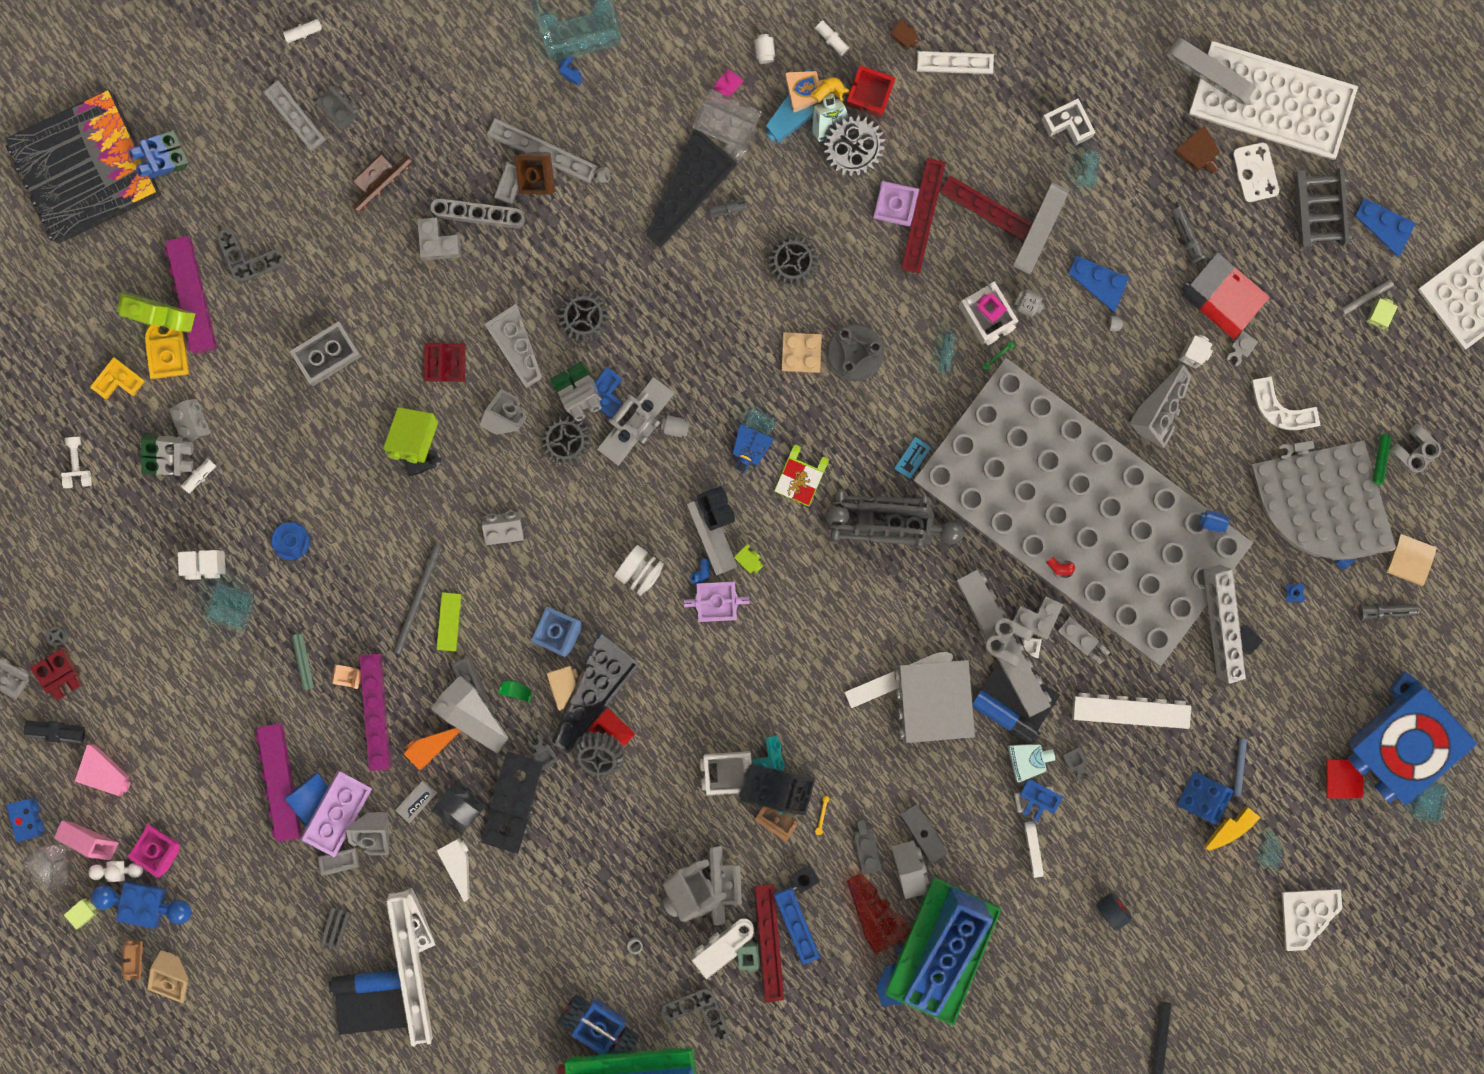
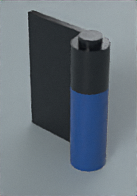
M998 662L973 701L972 707L1030 744L1031 741L1035 743L1041 734L1039 732L1040 726L1060 694L1044 684L1040 685L1042 691H1046L1050 696L1051 702L1049 704L1051 707L1032 717H1028Z
M399 969L334 976L332 981H329V992H333V995L336 997L339 1035L408 1027Z

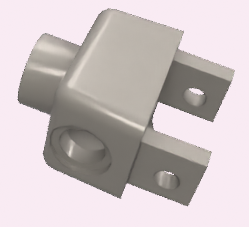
M707 859L696 862L690 867L679 869L663 883V887L668 895L664 898L663 905L671 916L679 917L683 922L699 918L716 909L718 903L727 897L724 892L713 895V887L710 881L701 872V870L710 865Z

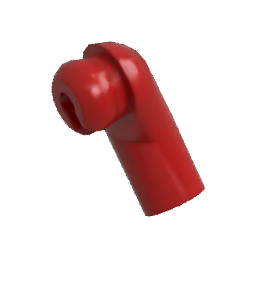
M1053 556L1046 562L1055 574L1061 576H1069L1076 569L1074 563L1060 564Z

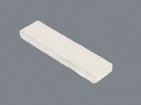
M918 51L917 71L993 74L994 54Z

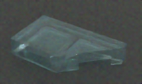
M1268 830L1259 865L1279 870L1284 851L1273 831Z

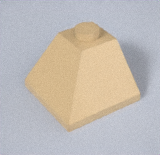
M572 666L547 673L558 710L566 708L577 683L576 680L579 678L577 669H573Z
M161 950L151 966L147 990L184 1003L188 976L179 957Z

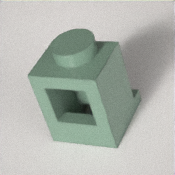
M744 943L737 949L739 970H745L746 973L756 972L760 967L759 943ZM747 954H752L753 959H748Z

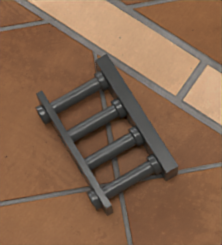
M1344 167L1336 170V175L1309 177L1306 175L1305 170L1295 172L1294 182L1300 249H1308L1315 241L1341 240V247L1350 244L1352 232L1348 229L1345 191L1347 173H1344ZM1337 183V194L1318 196L1307 194V187L1309 185ZM1338 202L1339 213L1318 215L1309 213L1308 206L1310 204ZM1340 221V232L1319 234L1310 232V225L1314 222Z

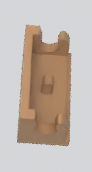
M762 807L754 819L786 842L798 822L786 814H779V811Z

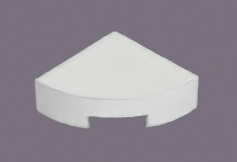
M1031 638L1030 641L1022 639L1025 651L1032 657H1039L1042 639Z

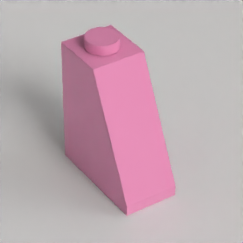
M87 744L75 781L117 796L123 795L124 792L126 793L130 786L129 776L95 744Z
M63 820L58 826L54 837L86 857L105 860L112 859L119 844L81 825Z

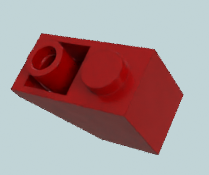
M609 708L587 729L594 734L599 731L600 734L606 732L608 736L613 735L614 739H619V743L623 747L635 736V733Z

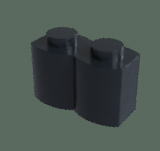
M722 486L697 495L698 505L704 513L705 523L710 531L735 522L734 512L728 504L727 494Z

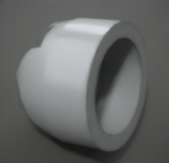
M602 167L595 171L594 174H597L595 179L599 183L610 181V172L607 167Z
M1110 316L1108 331H1119L1123 326V321L1117 316Z
M633 937L627 942V948L630 953L638 954L642 951L643 945L639 938ZM636 941L638 942V943L635 944L633 947H630V946H631L633 943H635Z

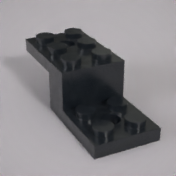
M509 751L506 752L481 843L513 853H519L544 762ZM517 770L524 771L525 779L523 781L516 780L515 772ZM501 825H509L511 828L510 834L503 835L500 832Z
M748 764L744 772L743 786L739 790L738 802L763 806L783 813L806 815L816 778L793 774L773 767Z

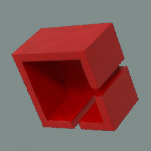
M860 65L846 106L859 111H863V108L867 109L866 113L882 118L896 78Z

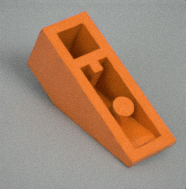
M454 728L417 740L416 742L412 740L405 747L407 751L404 755L419 770H422L461 730Z

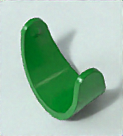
M506 680L501 682L498 694L530 703L532 690L524 684Z

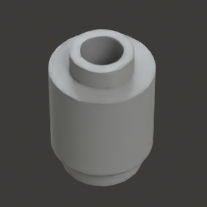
M667 415V419L663 418L661 430H664L666 435L681 438L682 436L687 437L690 422L685 421L684 418Z

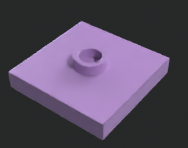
M882 181L873 218L911 227L920 189Z

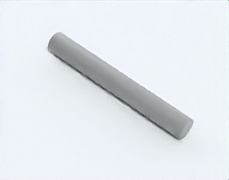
M1392 280L1386 281L1341 308L1344 315L1350 313L1393 287L1394 283Z

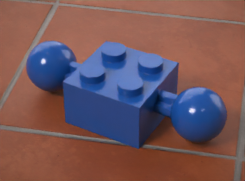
M127 881L123 884L121 895L116 894L114 889L108 885H99L91 893L92 904L100 910L109 909L113 905L119 906L116 919L118 922L154 929L159 926L161 915H166L173 924L181 925L186 923L192 914L190 905L184 900H175L170 904H165L167 888Z

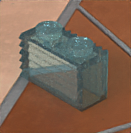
M1432 783L1417 796L1412 817L1439 824V820L1443 819L1445 812L1442 809L1443 802L1447 801L1449 791L1446 790L1447 786Z

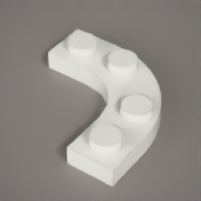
M1272 376L1251 381L1258 410L1272 425L1284 430H1302L1320 426L1317 407L1303 410H1288L1278 402L1275 396Z

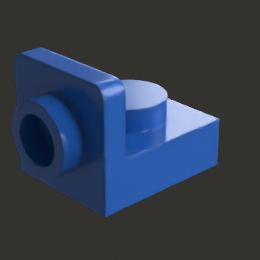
M569 55L567 59L564 58L560 62L558 67L560 68L559 73L579 87L583 82V78L581 77V72L573 67L569 69L574 62L573 57Z

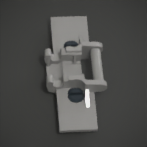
M653 377L637 399L628 394L627 400L612 419L609 418L608 422L614 428L597 450L619 466L638 441L644 444L653 430L658 427L660 422L656 420V417L675 393ZM632 404H636L638 408L628 423L621 427L618 424Z

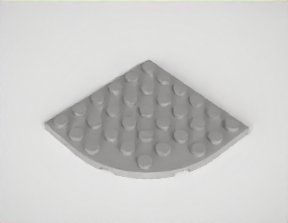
M1365 441L1312 451L1309 454L1293 455L1287 459L1279 458L1251 465L1260 501L1268 520L1280 532L1279 534L1296 548L1316 557L1322 556L1333 560L1355 559L1396 549L1378 485L1372 482L1374 471Z

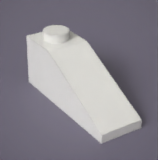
M458 838L438 849L437 852L465 902L470 898L467 854L469 849L465 841H460Z

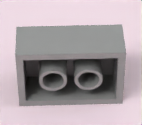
M339 321L290 351L307 381L312 386L317 385L362 357L344 325Z

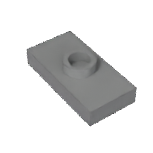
M507 162L494 199L513 205L518 191L516 165Z
M356 848L337 852L335 857L329 854L318 857L321 876L360 867Z

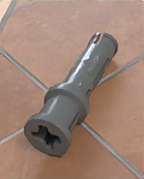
M1183 207L1172 210L1171 213L1186 242L1185 249L1189 251L1192 258V264L1208 258V255L1204 253L1200 245L1201 240L1196 238Z
M1376 603L1375 605L1364 606V604H1360L1358 615L1360 621H1365V619H1376L1378 621L1383 619V617L1419 616V605L1382 606V604Z

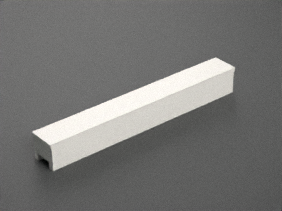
M408 891L391 893L388 896L387 904L411 1046H416V1044L420 1043L431 1044L433 1036Z

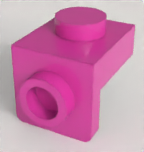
M728 69L716 82L711 93L726 104L744 80Z

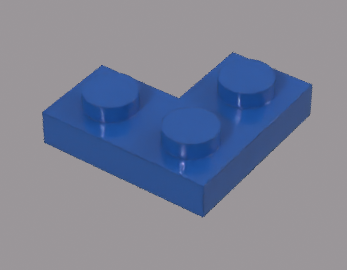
M607 367L595 382V385L602 398L600 400V410L612 419L624 404L612 395L623 379Z

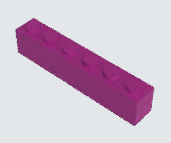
M185 236L165 241L166 247H164L166 258L170 259L171 264L168 266L169 272L175 280L173 290L175 295H178L180 301L177 303V306L180 309L196 313L192 330L187 332V348L195 355L217 350L218 347L192 239Z
M382 654L359 655L369 771L391 769Z
M283 723L258 727L257 732H255V739L260 744L261 751H258L260 762H263L264 767L262 779L266 781L267 785L265 797L270 802V808H268L269 818L273 819L274 827H271L272 836L276 838V842L301 838L300 819L284 800L294 790Z

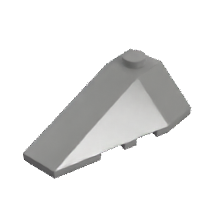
M1180 364L1145 400L1130 422L1139 435L1161 448H1165L1173 434L1175 426L1171 424L1174 415L1179 416V400L1185 397L1191 379V374L1183 364Z
M459 676L440 695L431 709L451 725L492 751L499 753L509 737L497 719H494L488 710L487 704L478 695L479 692L476 687L462 676Z

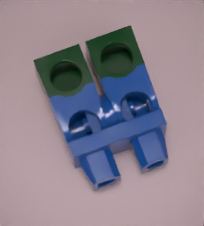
M174 130L141 140L137 146L131 148L128 152L132 161L140 159L142 164L136 167L138 176H148L149 179L173 171H183L189 164L183 149L179 148L181 145Z

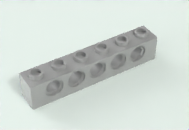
M1220 564L1203 570L1216 674L1218 679L1230 684L1246 679L1233 570Z

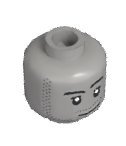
M1026 289L1024 292L1020 291L1014 304L1017 305L1016 309L1018 312L1028 317H1033L1036 313L1040 314L1044 307L1042 295L1030 289Z

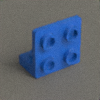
M1193 772L1177 806L1218 825L1234 791L1197 772Z

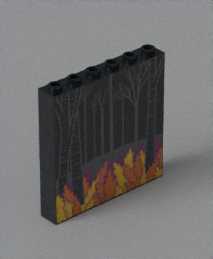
M110 89L5 138L8 143L6 145L7 151L16 160L14 162L15 168L24 177L22 179L23 185L32 194L30 196L31 202L40 211L38 213L39 219L48 228L46 230L47 236L51 241L58 244L162 195L154 178L149 179L148 176L139 177L136 167L142 164L140 159L132 161L128 152L131 148L137 146L138 143L114 93Z

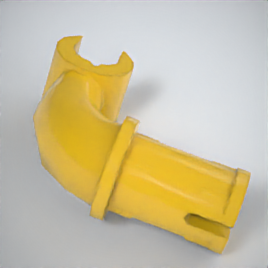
M831 77L826 80L823 79L821 85L811 93V96L819 103L828 93L833 92L837 98L843 100V93L849 95L850 91L843 86L840 79Z

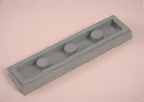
M278 80L263 91L311 152L326 140Z

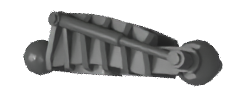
M838 491L835 497L836 502H833L826 512V521L829 524V530H831L830 541L833 543L839 542V539H853L877 543L914 545L916 548H922L923 544L931 545L932 536L941 537L949 545L959 543L964 536L963 527L958 522L948 521L942 526L933 524L934 513L927 496H922L920 499L884 496L861 497L845 496L843 491ZM844 501H859V504L844 503ZM848 511L857 512L856 526L847 525L850 519ZM875 514L886 515L885 522L874 521ZM895 521L900 527H892L890 522ZM915 524L919 529H911L909 525Z

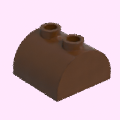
M530 152L514 156L519 194L549 195L555 192L550 152Z

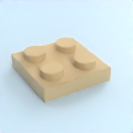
M783 333L782 371L820 373L822 334Z

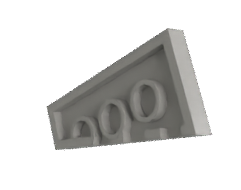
M517 304L484 324L526 389L543 379Z

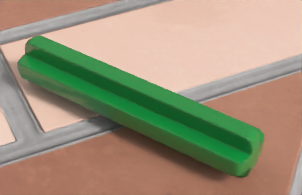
M1386 433L1380 435L1372 480L1378 486L1384 483L1391 436Z

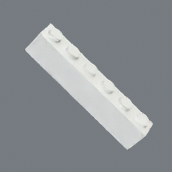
M1078 693V696H1073L1072 719L1190 729L1191 706L1186 705V701L1174 700V704H1167L1165 699H1155V702H1147L1148 698L1136 697V701H1129L1126 696H1117L1116 700L1109 699V695L1098 694L1097 698H1091L1088 693Z

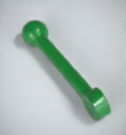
M1009 341L1002 351L988 363L983 364V369L989 370L990 365L1008 349L1014 348V342Z

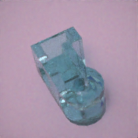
M1089 150L1083 155L1081 160L1083 165L1082 175L1077 176L1075 186L1095 188L1100 162L1098 152Z

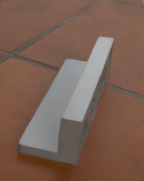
M693 501L687 504L716 576L736 568V561L722 528L710 531L705 523L704 513L700 509L698 502Z

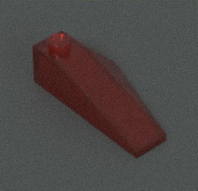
M862 873L846 880L865 938L875 955L890 949L908 937L911 928L905 918L899 912L895 914L889 908L891 903L887 899L885 901L881 900L877 895V889Z

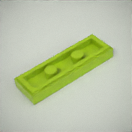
M442 592L437 650L457 651L462 594Z

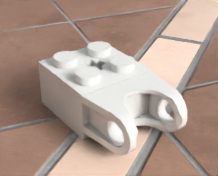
M742 918L720 935L718 932L712 935L706 946L701 944L693 951L692 961L706 979L737 955V949L753 936L752 922L749 919ZM747 926L750 930L747 933H741L739 928Z

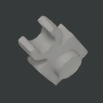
M1242 331L1231 346L1235 351L1228 354L1226 360L1229 361L1232 356L1236 357L1237 362L1234 366H1238L1242 361L1241 356L1243 355L1247 358L1258 341Z

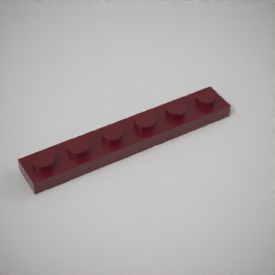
M927 158L901 270L920 274L946 162Z
M951 175L940 191L941 194L1021 241H1025L1032 226V223Z
M774 884L756 885L753 888L763 999L766 1003L784 1000L776 901L773 894L775 893Z

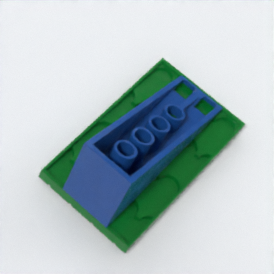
M933 876L889 979L885 995L954 1026L1001 908Z
M663 1048L658 1051H636L634 1053L572 1057L564 1063L566 1074H696L693 1048Z

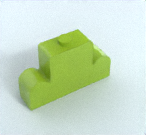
M123 292L120 293L116 309L120 316L145 324L165 326L166 328L183 332H191L196 314L132 293Z

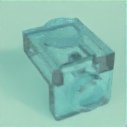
M749 408L742 425L769 436L775 427L774 422L776 418Z

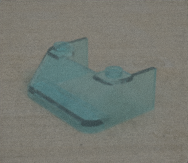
M532 0L547 56L552 61L567 59L569 55L575 57L613 47L621 41V34L612 0H597L594 3L595 13L559 23L556 15L553 13L540 14L537 1Z

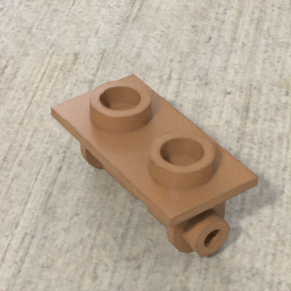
M125 940L122 958H129V961L122 962L121 976H123V980H141L143 941Z

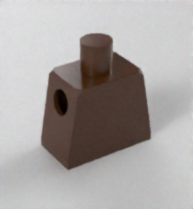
M1205 126L1173 152L1196 172L1205 167L1212 175L1220 168L1213 159L1220 151Z

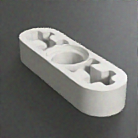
M1024 822L1027 846L1030 849L1029 857L1033 878L1043 877L1035 822Z

